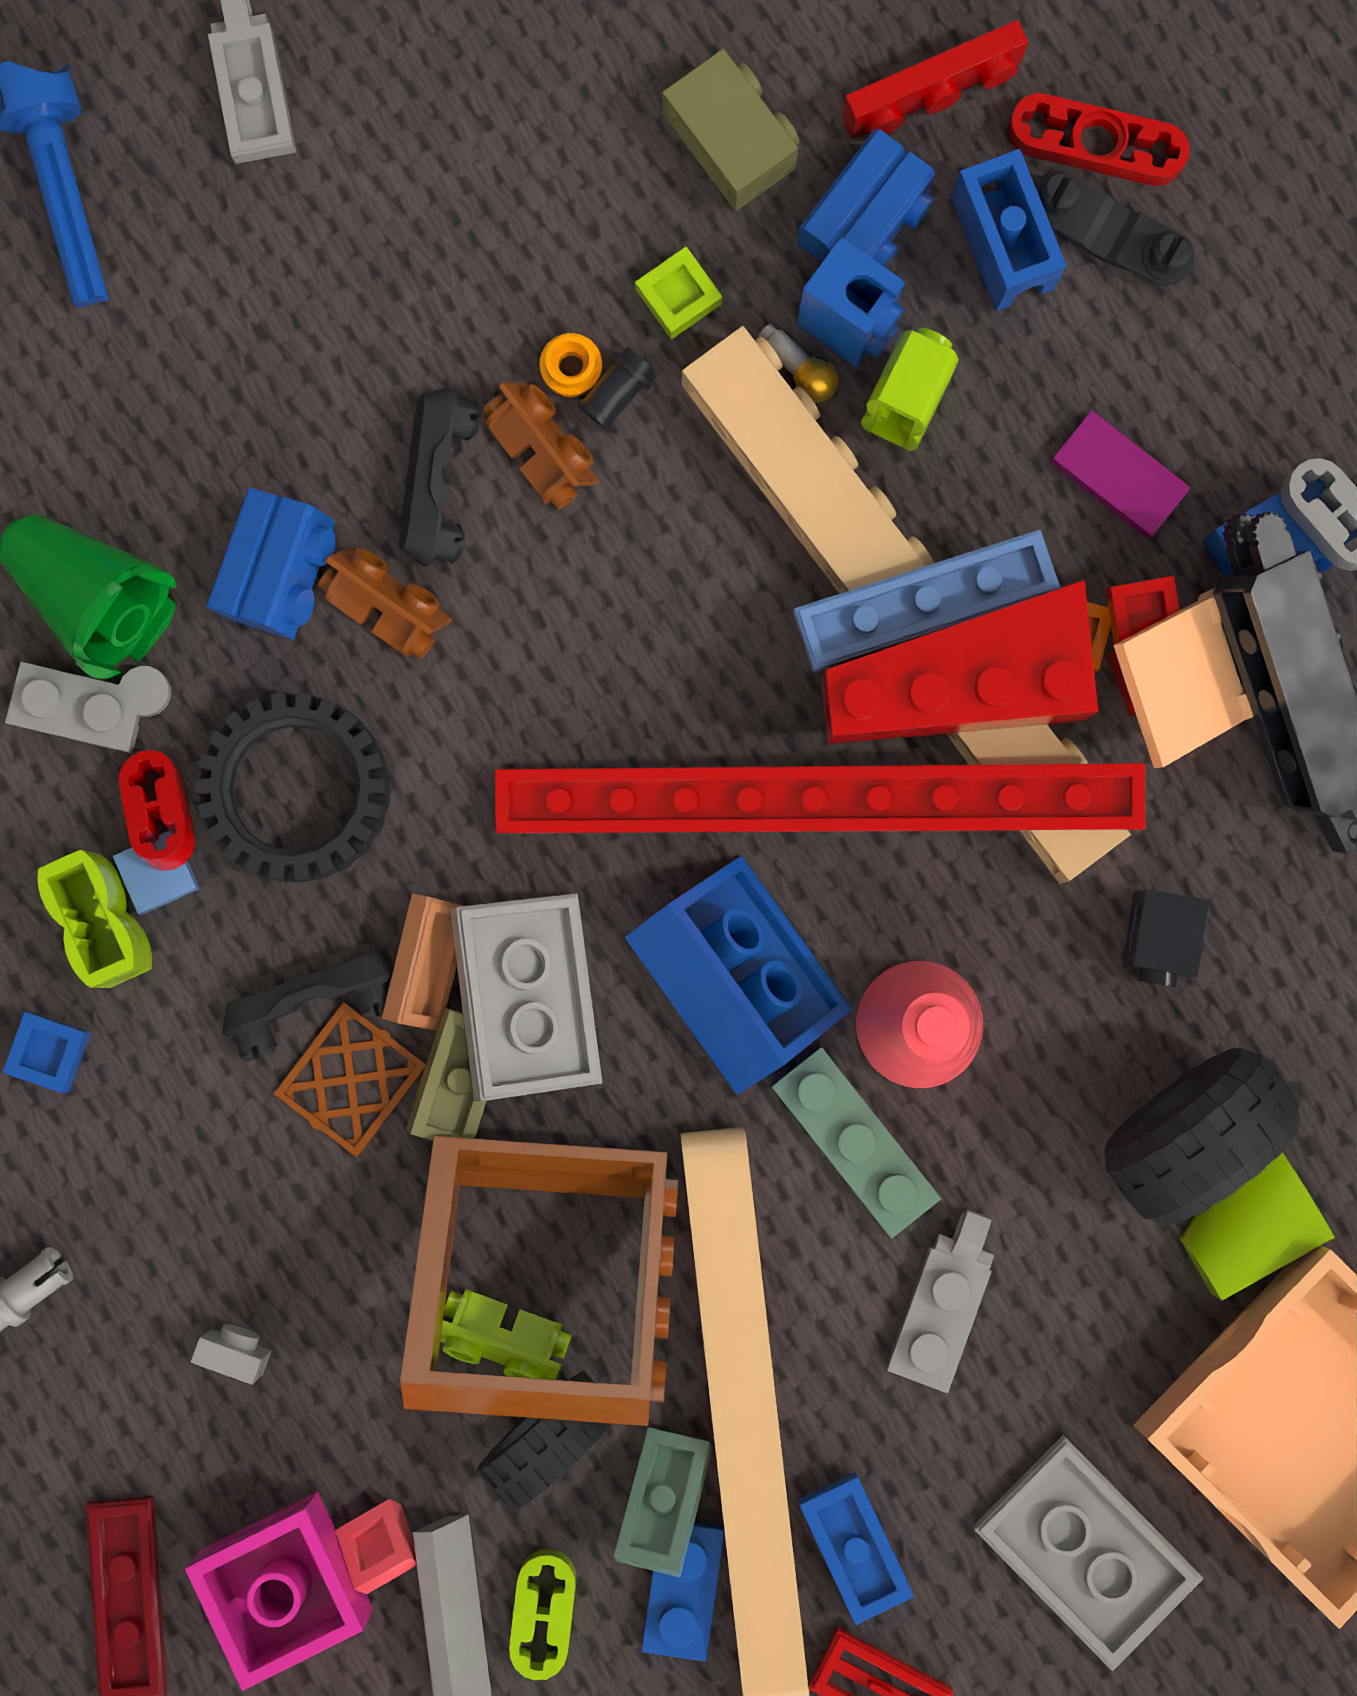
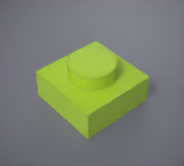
M687 247L635 282V290L671 340L722 305V295Z

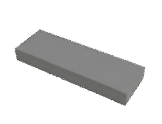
M469 1514L446 1516L413 1532L433 1696H492Z

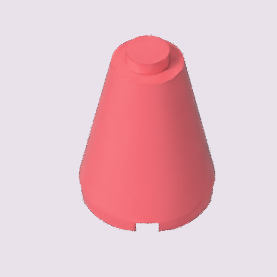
M910 961L887 969L869 985L857 1009L856 1033L860 1048L866 1059L883 1077L906 1087L929 1088L954 1079L972 1062L982 1040L983 1015L980 1003L973 989L955 971L934 962Z

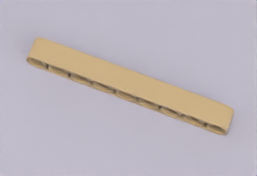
M745 1127L681 1133L743 1696H809Z

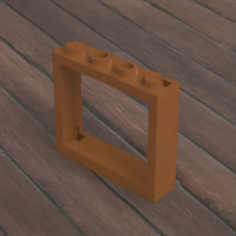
M434 1136L400 1379L404 1409L648 1426L650 1402L664 1403L666 1361L653 1360L654 1338L668 1339L671 1298L657 1297L659 1276L672 1277L675 1237L662 1236L663 1216L676 1217L678 1180L666 1179L667 1152ZM460 1185L645 1198L631 1385L436 1372Z

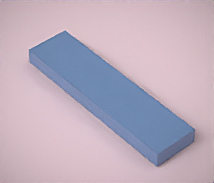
M1037 530L794 608L793 614L812 671L815 673L1060 589L1041 530Z

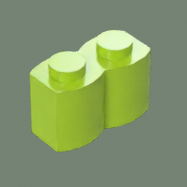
M918 328L916 332L913 330L902 332L866 404L867 410L861 420L862 427L908 451L916 450L959 362L956 352L951 349L952 343L940 333L927 328Z
M80 849L38 868V888L43 904L52 918L64 927V947L68 961L76 975L90 988H112L151 970L152 952L148 938L135 918L126 912L127 898L123 881L116 868L108 859L101 854Z

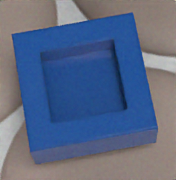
M32 1011L24 1012L2 1073L60 1093H69L91 1032Z

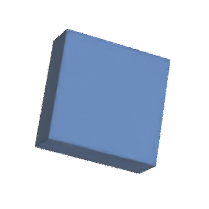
M168 831L159 835V840L152 844L158 850L166 848V838L173 833ZM133 848L113 856L138 914L143 915L200 889L188 860L174 870L160 871L146 864Z

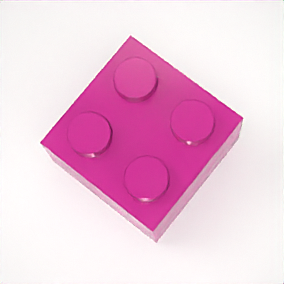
M318 1491L201 1549L185 1568L242 1691L362 1632L373 1612V1606L367 1594L353 1589L335 1533L336 1528Z

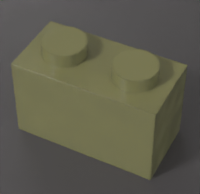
M723 48L662 92L664 117L736 212L796 169L797 145L800 142L788 118L781 112L773 115L760 98L763 94L762 88L752 70L743 62L736 66Z

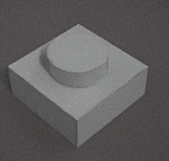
M223 1324L221 1331L211 1329L199 1338L190 1363L252 1385L263 1375L272 1350L257 1345L260 1336L255 1332L236 1325Z

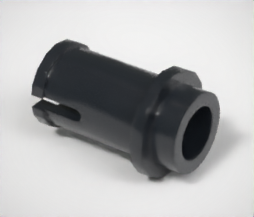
M628 347L620 356L616 353L611 355L610 360L613 364L584 400L577 404L586 415L606 431L609 430L612 422L641 389L648 391L652 387L648 380L655 373L654 369Z

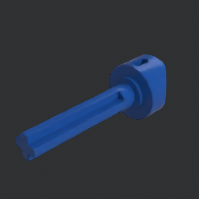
M12 61L0 63V130L16 134L25 133L72 303L76 305V308L107 301L109 300L66 148L67 144L61 128V125L65 122L72 121L81 114V106L70 67L66 64L55 73H49L24 67Z

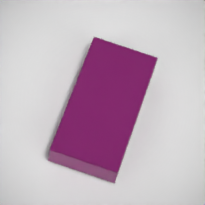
M1092 410L1050 462L1148 540L1191 488Z

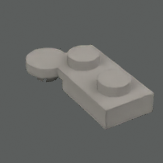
M20 662L5 723L133 754L140 717H152L161 713L171 699V686L161 671L150 666H138L130 669L122 677L119 685Z

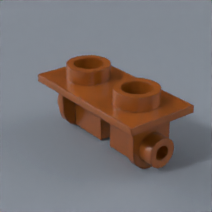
M502 382L499 388L508 399L506 400L503 395H498L484 406L483 411L488 416L485 424L511 458H517L528 447H532L536 454L519 469L541 496L545 504L552 501L555 507L560 510L577 497L578 494L572 486H591L599 482L598 478L589 468L594 463L593 457L578 438L571 434L564 435L552 419V416L556 414L553 403L540 388L533 384L527 386L526 383Z
M350 547L328 556L325 561L332 567L325 572L318 584V587L326 592L324 599L359 624L365 623L374 607L382 612V615L371 632L407 658L413 654L419 659H423L435 642V639L430 634L445 627L452 620L451 617L438 609L440 601L431 592L414 584H408L407 586L387 573L389 570L388 564L380 556L363 548H356L354 550Z

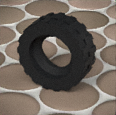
M584 1370L568 1380L595 1383ZM524 1417L492 1448L488 1455L480 1462L476 1472L511 1512H515L522 1506L530 1503L564 1475L569 1468L587 1453L612 1424Z

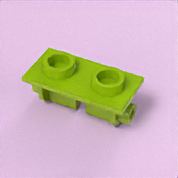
M465 1289L464 1294L451 1290L445 1305L444 1316L452 1318L453 1322L449 1323L443 1320L440 1342L445 1343L443 1351L446 1354L471 1364H478L481 1357L505 1365L504 1374L508 1377L556 1380L562 1364L549 1359L552 1355L563 1360L572 1336L560 1331L562 1324L520 1309L511 1332L500 1328L508 1306L507 1304Z

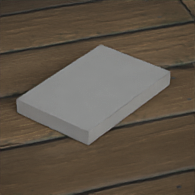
M578 894L471 905L450 909L474 1102L601 1084L602 1075Z
M1064 1435L973 1525L974 1530L1112 1671L1204 1579Z

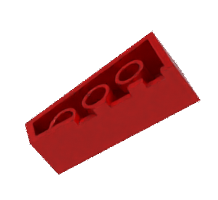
M1085 580L827 669L821 680L827 744L1081 722L1098 712Z

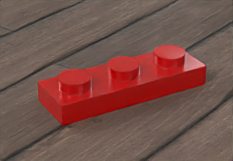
M1015 20L846 95L842 120L851 139L868 133L870 136L874 129H880L888 135L904 123V116L924 107L928 114L943 111L960 99V91L978 83H982L984 89H991L1007 82L1017 73V66L1021 64L1028 45L1027 37L1019 21Z

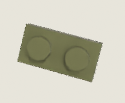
M444 1007L405 1131L411 1135L429 1140H434V1136L475 1139L486 1101L474 1102L463 1013Z

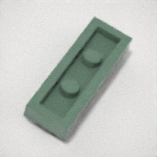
M819 1047L771 1086L891 1239L941 1200V1197L822 1047Z

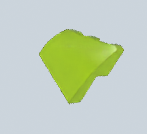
M1282 1152L1253 1179H1250L1236 1192L1214 1204L1208 1210L1195 1215L1180 1237V1240L1211 1295L1223 1301L1335 1237L1307 1189Z

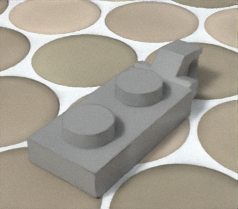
M220 0L224 21L211 24L212 33L208 34L231 157L235 164L296 153L274 32L268 22L266 13L253 16L250 0Z
M966 1209L960 1216L953 1239L938 1234L933 1248H928L885 1368L887 1371L942 1392H949L992 1272L990 1267L994 1255L982 1250L992 1221L986 1215Z

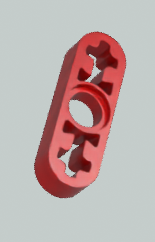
M1044 93L1031 94L1019 101L1008 126L1011 143L1026 156L1152 186L1166 185L1175 180L1187 163L1190 153L1186 135L1173 124ZM1035 112H1040L1046 115L1045 125L1064 130L1068 118L1077 120L1069 136L1068 147L1059 145L1064 132L1049 129L1045 130L1041 139L1030 136L1031 126L1022 123V121H1030ZM1093 126L1105 128L1114 138V150L1102 156L1089 153L1082 145L1081 133ZM1129 133L1137 135L1132 147L1151 150L1155 141H1161L1166 143V154L1175 157V159H1167L1163 167L1153 166L1152 155L1140 150H1133L1129 162L1120 158L1128 144Z

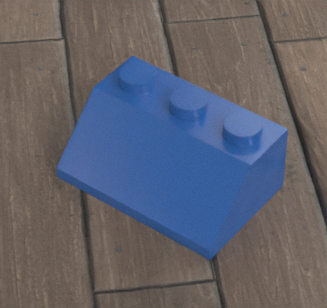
M742 855L670 902L625 937L737 1095L785 1065L853 1010Z

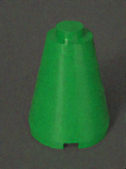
M39 514L16 519L2 533L0 539L1 564L75 663L91 677L106 679L122 673L114 665L123 661L128 655L136 662L140 661L169 626L176 607V603L168 597L169 587L175 589L177 587L175 579L161 567Z

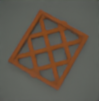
M343 1002L275 1091L274 1095L306 1118L314 1129H320L355 1157H358L425 1069L426 1063L391 1038L387 1030H381L368 1019L360 1016L361 1014L347 1003ZM356 1019L372 1031L373 1040L350 1044L347 1020ZM339 1023L342 1045L320 1048ZM391 1046L405 1056L408 1060V1067L385 1070L383 1047ZM374 1048L377 1072L354 1075L351 1051ZM343 1053L346 1076L323 1079L320 1056ZM312 1058L315 1080L293 1083ZM409 1075L392 1099L389 1100L387 1078ZM378 1080L381 1103L358 1106L356 1083ZM347 1084L350 1107L327 1110L324 1087ZM316 1088L319 1112L310 1113L294 1101V1091ZM382 1111L364 1136H362L360 1114ZM351 1115L354 1139L346 1140L329 1127L328 1118Z

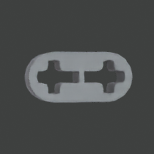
M1321 458L1309 459L1298 465L1284 479L1280 491L1282 504L1287 513L1331 563L1347 571L1357 570V549L1350 552L1343 544L1349 537L1347 529L1350 531L1357 530V487L1333 462ZM1301 477L1309 483L1314 482L1318 478L1324 482L1327 488L1322 491L1321 498L1326 505L1318 498L1310 503L1302 498L1300 493L1305 490L1307 485Z

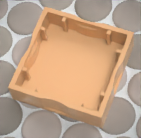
M1319 1246L1290 1262L1133 1426L1340 1629L1357 1611V1275L1331 1249Z

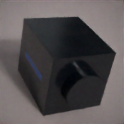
M1147 889L1135 891L1133 893L1122 967L1139 969L1138 982L1167 987H1176L1178 976L1198 977L1209 900Z

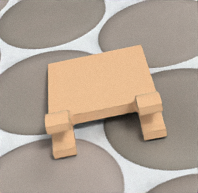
M1215 588L1201 594L1197 602L1113 645L1154 768L1165 767L1244 720L1254 717L1244 686L1240 683L1222 627V619L1213 595Z

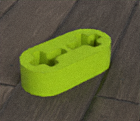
M540 1549L530 1554L522 1563L517 1580L509 1645L510 1660L515 1670L522 1676L532 1680H547L556 1675L564 1666L569 1649L576 1589V1570L571 1560L565 1554L554 1549ZM542 1565L555 1567V1578L565 1580V1586L554 1587L550 1608L538 1607L539 1585L529 1582V1576L540 1575ZM536 1620L548 1622L547 1643L558 1648L557 1652H547L542 1663L531 1661V1650L521 1648V1642L527 1643L532 1641Z

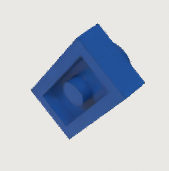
M856 1472L798 1499L799 1506L855 1625L914 1597Z
M694 1522L681 1577L653 1571L642 1652L706 1662L725 1531L724 1526Z

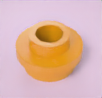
M566 333L553 338L544 347L540 356V372L543 381L549 389L564 397H578L588 393L594 388L602 374V358L597 346L589 338L575 333ZM568 356L578 357L583 362L581 372L575 376H566L559 369L561 361Z

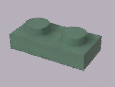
M648 1427L614 1554L617 1562L681 1577L713 1449L711 1442Z

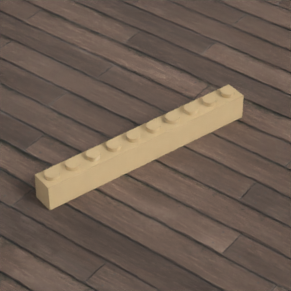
M742 326L682 370V387L839 594L934 564L932 557L923 544L914 536L906 540L892 522V519L896 517V512L884 493L876 486L868 490L854 472V469L858 467V462L846 443L838 436L830 440L816 422L820 418V413L807 392L800 386L792 390L780 375L778 370L782 368L781 360L766 339L760 336L754 340L745 327ZM1048 725L946 734L969 765L1088 764L1083 754L1068 738L1059 741ZM1019 830L1059 884L1072 880L1131 835L1128 830Z

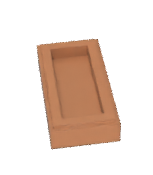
M412 893L382 1019L437 1031L444 1007L447 1008L457 967L450 909L463 907V905Z

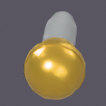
M772 324L765 326L759 333L758 338L762 336L772 346L782 365L793 375L796 387L800 386L814 403L824 402L831 398L839 383L835 367L830 362L810 357L783 330H777Z

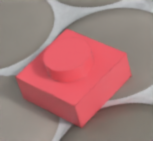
M391 1499L386 1500L335 1530L353 1589L358 1592L368 1594L417 1566L414 1540L402 1505Z

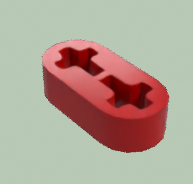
M154 750L141 751L131 756L123 764L119 773V788L129 841L133 850L151 868L160 871L174 870L182 866L191 857L195 848V832L184 779L178 768L162 752ZM156 770L162 777L155 781L157 800L152 801L151 797L142 788L148 784L147 773ZM158 820H162L173 833L166 838L167 847L162 850H158L152 844L159 840Z

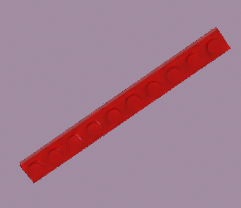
M1145 763L495 769L496 833L1145 830Z

